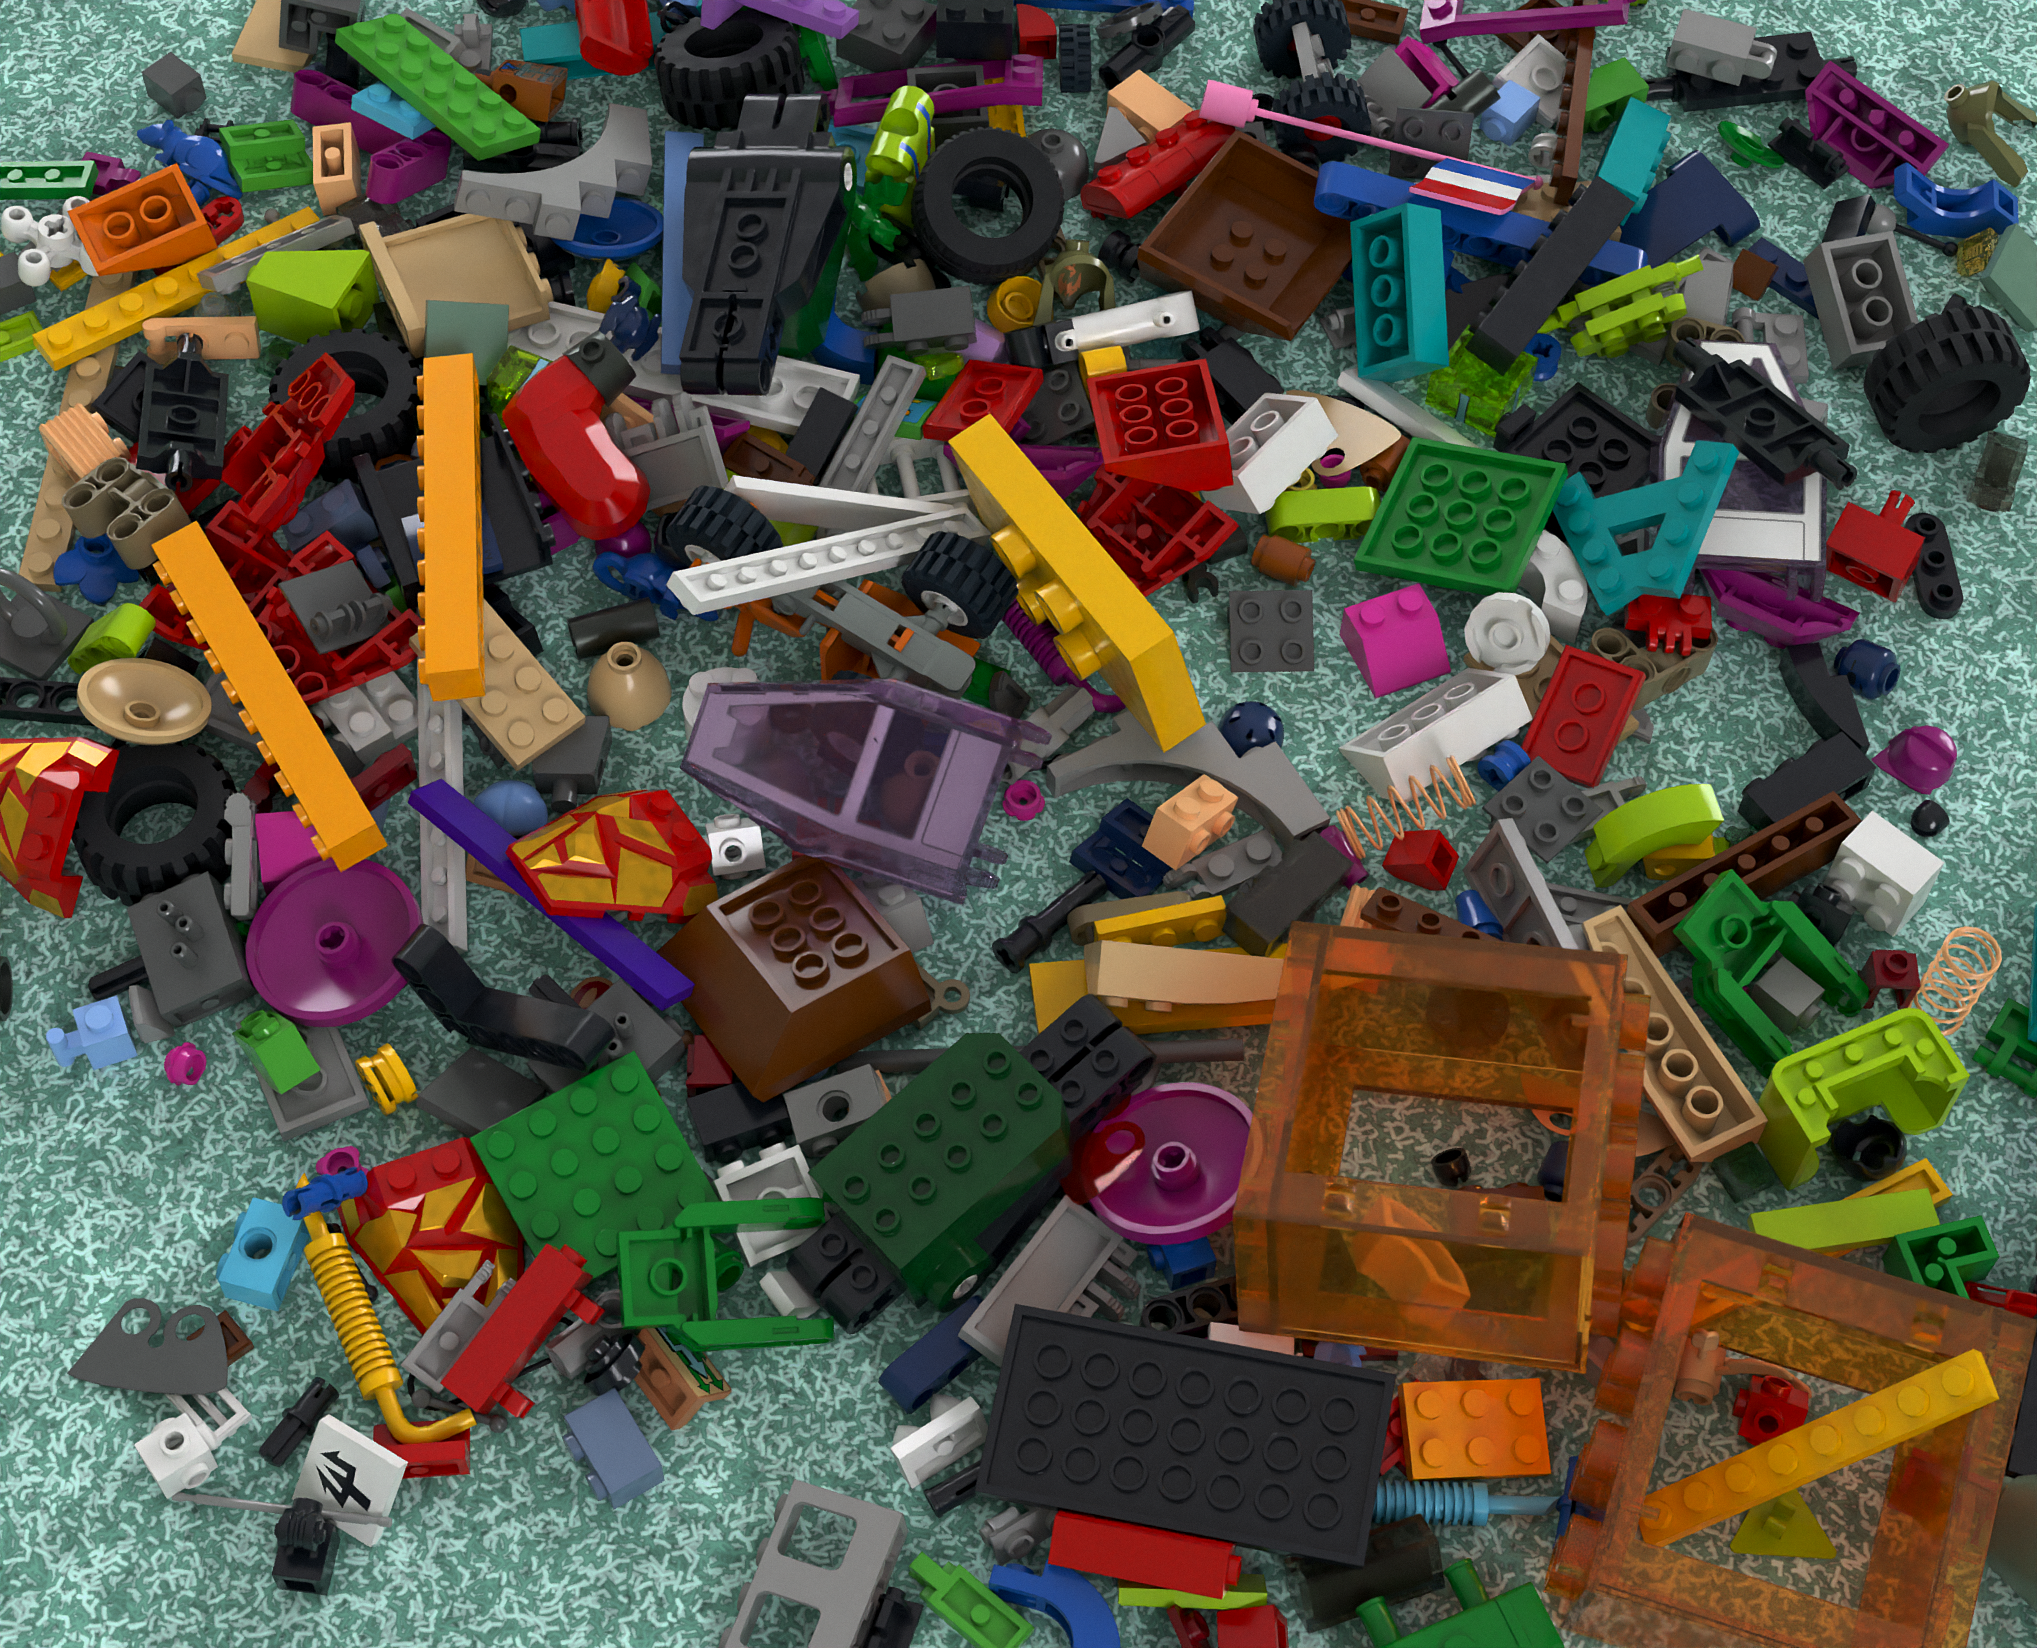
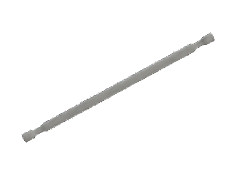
M178 1492L172 1496V1500L179 1502L192 1501L196 1504L283 1514L285 1509L292 1508V1505L203 1494L190 1495L184 1492ZM322 1509L321 1512L326 1520L364 1525L370 1523L388 1528L392 1526V1518L389 1517L376 1518L365 1514Z

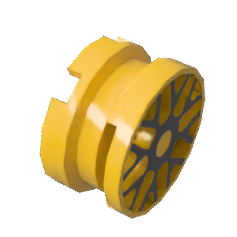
M386 1043L377 1048V1054L370 1058L365 1055L355 1061L360 1078L385 1116L395 1112L397 1105L404 1101L409 1104L417 1099L418 1094L415 1093L417 1089L390 1044Z

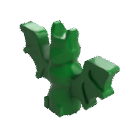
M883 175L882 180L877 184L874 182H864V196L858 192L855 195L856 200L850 223L851 229L847 236L846 245L850 251L848 267H853L858 272L861 282L868 281L873 277L878 264V259L872 252L869 244V235L875 243L881 244L885 249L892 252L894 251L893 241L896 235L901 234V230L895 227L887 218H883V214L879 210L884 204L900 206L908 189V183H898L890 175Z

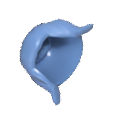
M501 780L495 782L480 792L474 799L473 804L512 836H525L548 823L547 805L541 798L540 793L532 785L522 781Z

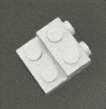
M394 671L319 701L310 708V712L323 720L324 729L329 727L335 736L332 739L342 741L364 764L418 734V701Z
M781 1142L759 1152L761 1161L747 1167L744 1166L742 1160L726 1165L716 1170L719 1178L710 1183L720 1201L820 1198L807 1173L810 1169L799 1144L787 1149L785 1143ZM824 1207L825 1221L827 1222L830 1219V1216L828 1214L827 1209ZM820 1227L801 1230L734 1233V1236L749 1268L800 1246Z

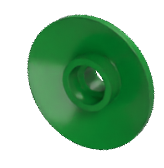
M1721 121L1717 127L1718 132L1725 143L1733 150L1730 158L1738 165L1749 168L1753 163L1766 168L1779 169L1784 164L1783 157L1774 150L1762 145L1761 137L1732 122Z

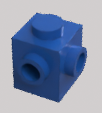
M1207 1236L1180 1244L1146 1245L1148 1259L1155 1272L1162 1270L1170 1291L1214 1277L1217 1259Z

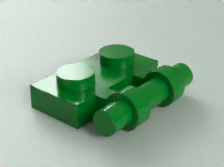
M2008 997L1985 1036L1986 1039L2000 1046V1049L1995 1053L1980 1044L1972 1060L1988 1068L1986 1073L1996 1079L1999 1076L2006 1078L2024 1089L2023 1094L2035 1099L2037 1096V1068L2034 1073H2031L2009 1060L2012 1054H2015L2037 1067V1042L2027 1039L2029 1008Z

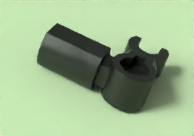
M1240 525L1210 558L1180 575L1183 582L1187 581V597L1193 604L1198 603L1199 591L1197 588L1199 587L1207 588L1212 597L1218 596L1219 582L1216 576L1207 572V562L1209 565L1247 553L1248 542Z

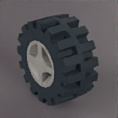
M1060 24L1059 73L1061 93L1091 92L1090 24Z

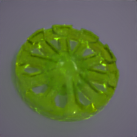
M959 352L934 353L906 360L923 366L927 373L925 378L929 377V381L945 377L944 374H955L965 367L963 354Z

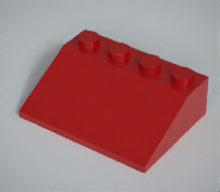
M1206 359L1086 379L1105 471L1190 492L1202 490L1216 491L1221 487L1234 485L1229 441Z

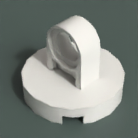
M1498 592L1483 598L1472 610L1464 628L1466 645L1473 658L1479 663L1483 660L1487 665L1495 668L1494 672L1519 675L1530 671L1545 655L1550 642L1549 623L1543 611L1530 599L1516 593Z

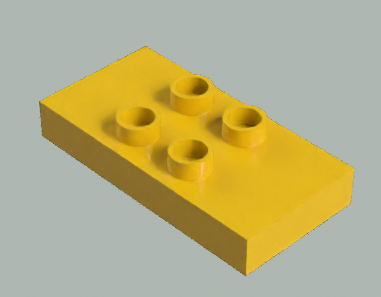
M988 414L950 439L948 443L981 522L991 533L989 537L991 544L1003 564L1016 579L1017 588L1019 589L1015 598L1034 625L1038 626L1049 619L1051 624L1060 633L1053 638V641L1073 674L1082 681L1098 671L1164 753L1205 726L1206 722L1173 630L994 417Z

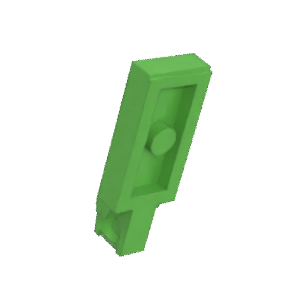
M921 1552L909 1565L910 1571L908 1574L924 1587L919 1597L927 1603L928 1608L975 1648H1021L1034 1633V1627L960 1564L956 1567L948 1561L941 1568L925 1553Z

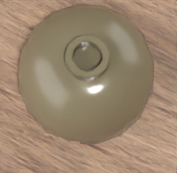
M914 259L917 266L908 269L904 262L869 279L865 283L868 291L863 295L859 291L855 294L861 310L867 312L891 308L890 295L936 290L932 274L926 262L921 259ZM884 324L875 325V326H877L878 328L882 329V327H883Z

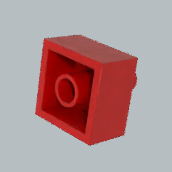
M1891 490L1879 515L1851 502L1847 503L1825 543L1821 568L1896 603L1918 564L1925 537L1901 526L1910 509L1914 506L1915 501L1905 494L1899 507L1896 508L1902 492Z

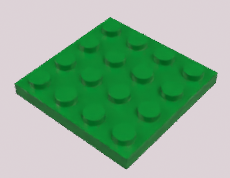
M1412 437L1354 558L1356 570L1486 596L1498 592L1515 593L1568 476L1567 465L1560 462Z
M635 1051L470 1137L474 1150L533 1257L536 1258L547 1243L559 1250L564 1244H567L588 1260L583 1268L592 1274L593 1278L587 1286L618 1270L616 1234L619 1231L666 1229L689 1203L720 1201Z

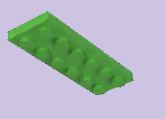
M387 14L381 18L357 22L353 25L336 29L335 43L478 161L539 143L540 128L399 14Z

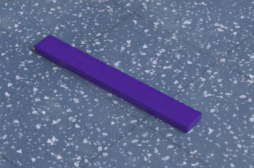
M442 778L411 791L408 800L410 806L661 1011L691 996L695 984L606 911L602 919L548 915L505 853L508 845L517 839Z

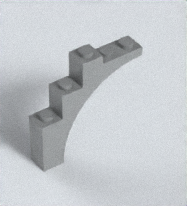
M609 103L599 140L581 156L557 167L541 171L511 174L462 170L454 199V211L532 224L533 235L573 241L580 214L609 218L616 191L644 196L653 166L647 110Z
M1125 708L1117 716L1113 717L1112 733L1110 736H1100L1094 739L1087 747L1072 754L1064 753L1047 765L1046 786L1054 798L1074 790L1116 781H1154L1187 787L1205 774L1221 783L1224 788L1239 797L1235 807L1248 814L1265 829L1267 828L1269 833L1278 840L1290 856L1308 848L1313 838L1328 828L1330 823L1329 815L1276 741L1262 748L1254 747L1248 750L1241 758H1238L1213 721L1207 723L1164 753L1129 709Z

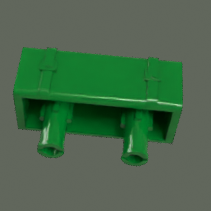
M1471 1558L1458 1561L1443 1572L1463 1611L1402 1637L1383 1596L1371 1599L1355 1610L1374 1648H1564V1644L1532 1582H1527L1490 1599L1473 1566Z

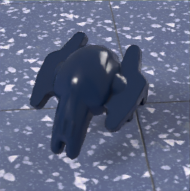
M624 276L618 281V284L624 289L618 295L611 297L613 303L605 313L598 330L604 335L611 331L612 338L610 341L621 354H624L629 348L635 349L631 358L633 361H638L659 339L657 331L662 318L660 314H655L651 321H649L646 309L640 307L638 301L641 294V286L630 277Z

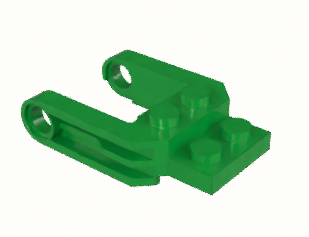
M1733 869L1724 871L1717 877L1672 931L1697 959L1691 967L1694 1000L1766 1079L1769 1078L1778 1061L1794 1054L1791 1050L1792 1044L1742 987L1749 985L1776 950L1825 989L1821 999L1833 1008L1837 1005L1839 1007L1837 1011L1846 1017H1855L1869 1000L1870 990L1868 986L1793 901L1774 900L1771 902H1761Z
M805 1197L689 1203L666 1229L619 1231L616 1234L622 1330L666 1327V1331L691 1353L792 1347L835 1341L833 1316H829L826 1319L797 1320L796 1316L716 1319L718 1293L714 1241L710 1234L801 1230L820 1227L826 1223L823 1199Z

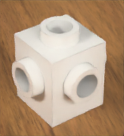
M724 814L715 817L714 823L705 824L707 837H703V839L711 848V868L714 876L722 875V878L727 880L739 879L747 876L750 870L766 868L761 829L757 816L740 819L739 814Z
M186 1412L177 1418L172 1417L161 1421L153 1428L150 1435L134 1444L141 1459L167 1499L184 1488L191 1489L202 1484L210 1476L211 1471L218 1468L211 1453L213 1449L218 1447L215 1439L204 1422L195 1427Z

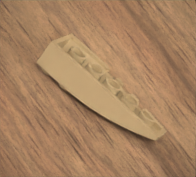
M1619 905L1583 922V932L1615 1020L1618 1022L1624 1037L1623 1042L1638 1084L1689 1162H1721L1757 1144L1768 1122L1767 1117L1623 907Z
M1107 940L1084 945L1088 994L1100 997L1101 1002L1106 1007L1127 1008L1129 1000L1145 1002V1010L1171 1013L1172 1005H1227L1266 1001L1322 990L1365 977L1364 967Z

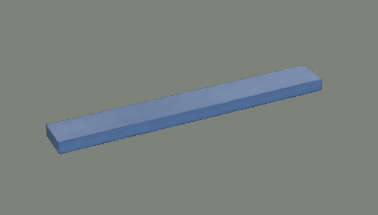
M665 131L661 310V373L680 375L681 360L679 355L693 301L682 279L684 195L687 182L688 157L694 147H704V134Z

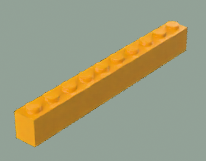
M473 353L423 358V375L417 376L418 396L420 400H424V405H417L419 429L424 430V435H417L419 458L424 460V465L417 466L419 489L424 491V496L417 497L420 522H424V528L417 529L420 553H425V559L418 560L417 562L420 585H425V592H418L419 614L421 618H425V625H418L420 650L425 651V658L418 659V672L421 685L428 684L433 702L485 696L480 394Z
M195 521L152 544L151 546L159 558V561L152 564L165 587L171 583L174 584L176 590L170 592L169 595L180 614L183 616L188 612L191 613L193 619L186 622L198 645L207 641L210 649L203 653L215 674L217 675L224 671L228 677L220 683L232 704L235 705L242 701L245 709L238 712L250 735L258 731L263 739L255 744L268 766L276 762L279 765L281 771L273 775L286 797L293 794L297 796L299 802L294 804L292 808L305 829L312 825L315 827L318 834L310 839L323 861L332 857L338 869L342 872L387 847L388 844L198 522Z

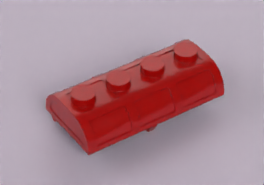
M574 0L579 48L585 61L596 69H602L618 76H630L639 73L649 65L648 59L654 54L647 0Z
M1200 109L1187 113L1183 117L1184 121L1176 127L1158 132L1155 135L1156 140L1146 146L1130 150L1126 154L1127 158L1117 165H1109L1099 170L1097 173L1098 177L1084 185L1081 189L1080 198L1083 209L1091 210L1092 217H1098L1102 221L1106 219L1104 214L1130 219L1171 191L1174 192L1175 196L1181 197L1187 190L1186 182L1203 171L1235 132V127L1199 118Z

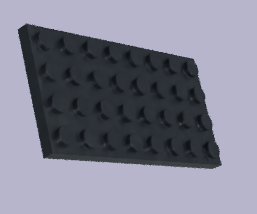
M1015 1304L975 1486L976 1496L1048 1510H1065L1235 1543L1239 1547L1363 1570L1396 1374Z

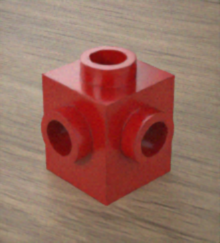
M1752 1375L1748 1390L1739 1388L1732 1409V1415L1739 1417L1738 1435L1744 1436L1745 1440L1750 1444L1758 1446L1804 1425L1809 1410L1808 1392L1792 1388L1793 1386L1790 1382L1780 1377L1767 1375L1761 1378Z

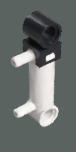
M1187 290L1073 318H1063L1039 325L1019 328L1005 332L1003 335L1010 365L1041 368L1050 364L1054 365L1076 360L1080 352L1117 345L1125 347L1155 339L1192 333L1200 330L1192 290Z

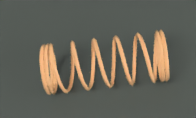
M1454 756L1446 757V761L1458 784L1463 803L1441 771L1435 765H1430V774L1442 813L1415 776L1409 775L1408 781L1421 824L1393 786L1388 785L1387 792L1400 835L1371 796L1367 795L1366 803L1378 844L1351 807L1346 806L1345 811L1340 808V811L1336 810L1337 818L1358 859L1362 860V858L1366 857V854L1358 839L1350 814L1371 844L1377 850L1381 851L1383 848L1381 834L1371 803L1395 837L1401 841L1403 840L1404 831L1392 792L1414 824L1424 831L1425 820L1413 782L1439 818L1442 820L1446 819V810L1434 771L1462 809L1466 810L1468 806L1476 805V800Z
M1964 926L1956 928L1947 935L1941 949L1937 951L1934 960L1930 963L1927 972L1923 974L1920 981L1921 987L1913 998L1917 1009L1924 1011L1918 1003V994L1922 992L1926 1001L1935 1008L1945 1012H1959V1017L1950 1020L1937 1019L1930 1016L1938 1023L1951 1024L1957 1022L1952 1028L1941 1031L1944 1036L1951 1035L1960 1028L1965 1017L1970 1013L1972 1006L1985 990L1987 983L1998 970L2002 961V954L1997 941L1988 932L1977 927ZM1970 933H1975L1977 935L1984 937L1992 945L1996 953V959L1992 952V949L1987 945V943L1983 939ZM1960 936L1971 937L1979 941L1988 950L1991 957V969L1988 971L1984 960L1976 951L1964 945H1948L1953 938ZM1960 948L1972 953L1980 961L1984 973L1977 974L1969 963L1958 957L1950 956L1948 949ZM1945 960L1951 969L1939 967V961ZM1952 960L1962 963L1972 973L1960 969ZM1942 971L1950 972L1959 977L1965 985H1959L1950 981L1943 975ZM1938 972L1943 980L1932 978V973ZM1966 979L1976 980V984L1970 986ZM1934 982L1950 987L1958 997H1955L1947 990L1937 987ZM1955 987L1967 989L1969 996L1963 997ZM1935 990L1941 996L1953 1000L1958 1008H1945L1937 1005L1929 998L1926 991ZM1913 1000L1911 1001V1003H1910V1005L1908 1006V1008H1909V1007L1912 1008V1005H1911V1004H1912Z

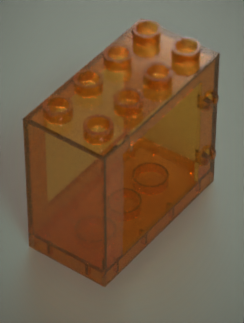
M1292 921L1233 1211L1239 1331L1586 1374L1590 1335L1617 1338L1623 1265L1626 1257L1631 1202L1626 1201H1630L1634 1180L1638 1127L1614 1125V1122L1638 1125L1639 1111H1641L1646 1055L1621 1053V1049L1646 1052L1651 995L1625 993L1628 954ZM1354 1090L1571 1113L1572 1121L1562 1203L1508 1197L1501 1194H1482L1339 1176Z
M1685 1212L1669 1242L1647 1235L1638 1263H1632L1616 1317L1637 1324L1639 1328L1635 1330L1626 1326L1622 1327L1614 1352H1608L1605 1358L1592 1405L1593 1408L1615 1414L1614 1422L1597 1419L1589 1443L1584 1442L1569 1488L1568 1499L1592 1506L1588 1518L1572 1513L1564 1536L1559 1534L1544 1580V1593L1566 1599L1559 1628L1619 1648H1966L2037 1328V1320ZM1697 1328H1703L1707 1332H1718L1720 1338L1718 1347L1870 1395L1972 1349L1982 1352L2000 1399L1896 1444L1858 1610L1634 1539L1640 1516L1658 1521L1661 1509L1644 1504L1686 1339L1687 1337L1692 1339V1335Z

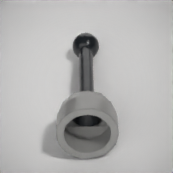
M1878 203L1875 206L1866 233L1876 234L1895 231L1938 248L1948 257H1953L1957 254L1958 246L1956 243L1951 241L1944 243L1897 224L1895 213L1891 209Z

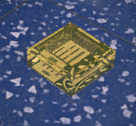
M1990 227L1958 242L1957 272L1961 276L1970 277L1985 270L1998 244L1999 234Z

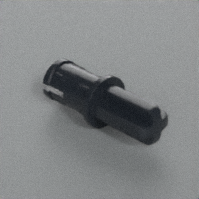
M315 1377L292 1408L284 1409L282 1421L259 1448V1455L268 1464L276 1467L282 1466L305 1436H312L315 1433L314 1425L332 1402L339 1397L338 1391L330 1383L324 1390L322 1386L326 1380Z

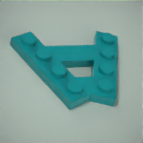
M1696 440L1682 476L1600 498H1595L1587 480L1580 472L1565 480L1552 510L1600 609L1607 616L1642 594L1680 599L1740 453L1733 444ZM1662 524L1652 549L1624 556L1615 538L1616 535Z

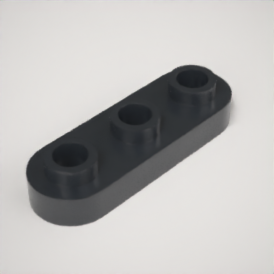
M1928 513L1914 514L1908 518L1904 528L1925 537L1918 564L1912 573L1920 606L1926 614L1933 618H1952L1961 608L1963 593L1945 525L1934 515ZM1939 594H1944L1945 596H1947V598L1942 597Z

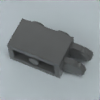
M970 286L890 295L891 308L861 313L863 325L893 324V332L866 336L863 339L865 349L873 350L896 347L898 352L905 351L906 355L917 356L928 353L929 348L945 347L947 351H959L967 349L969 347L968 344L977 343Z

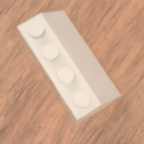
M1467 668L1338 749L1382 798L1389 799L1387 787L1390 785L1397 790L1406 803L1414 800L1408 781L1409 775L1415 776L1423 788L1433 783L1430 765H1435L1443 776L1448 779L1453 774L1447 764L1446 757L1454 756L1459 766L1466 761L1477 760L1487 753V748L1491 745L1516 736L1520 732L1519 728L1533 718L1515 675ZM1434 771L1437 782L1442 781ZM1413 782L1417 797H1419L1422 793ZM1392 792L1394 801H1398V799Z

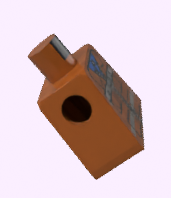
M505 60L495 71L482 68L476 69L475 76L481 82L499 94L501 98L525 115L526 118L548 122L563 107L568 68L517 60Z

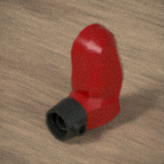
M597 330L562 353L563 356L539 370L513 395L502 412V419L534 484L560 511L566 522L578 535L595 541L618 537L634 527L646 512L651 491L645 473L616 446L612 436L599 419L604 404L609 407L637 375L615 345Z

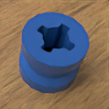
M1535 334L1521 352L1518 365L1520 372L1526 378L1538 382L1547 381L1554 377L1558 369V361L1561 357L1562 348L1560 343L1548 334Z
M1503 740L1495 747L1493 755H1487L1478 762L1477 768L1481 778L1499 792L1528 766L1531 760L1519 745L1510 740Z

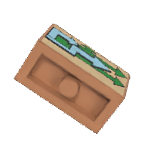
M666 1327L644 1328L637 1335L646 1346L639 1359L643 1366L634 1380L671 1430H677L685 1426L704 1403L724 1399L732 1392L731 1387L704 1352L691 1353L666 1331Z

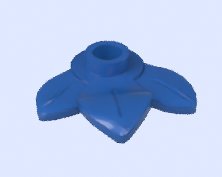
M107 533L96 538L81 536L76 541L73 550L59 555L55 562L53 579L55 584L59 586L78 584L79 590L86 600L96 605H103L114 595L118 582H137L139 573L136 569L127 568L108 538ZM97 550L101 551L102 553L96 554L92 553L91 551Z

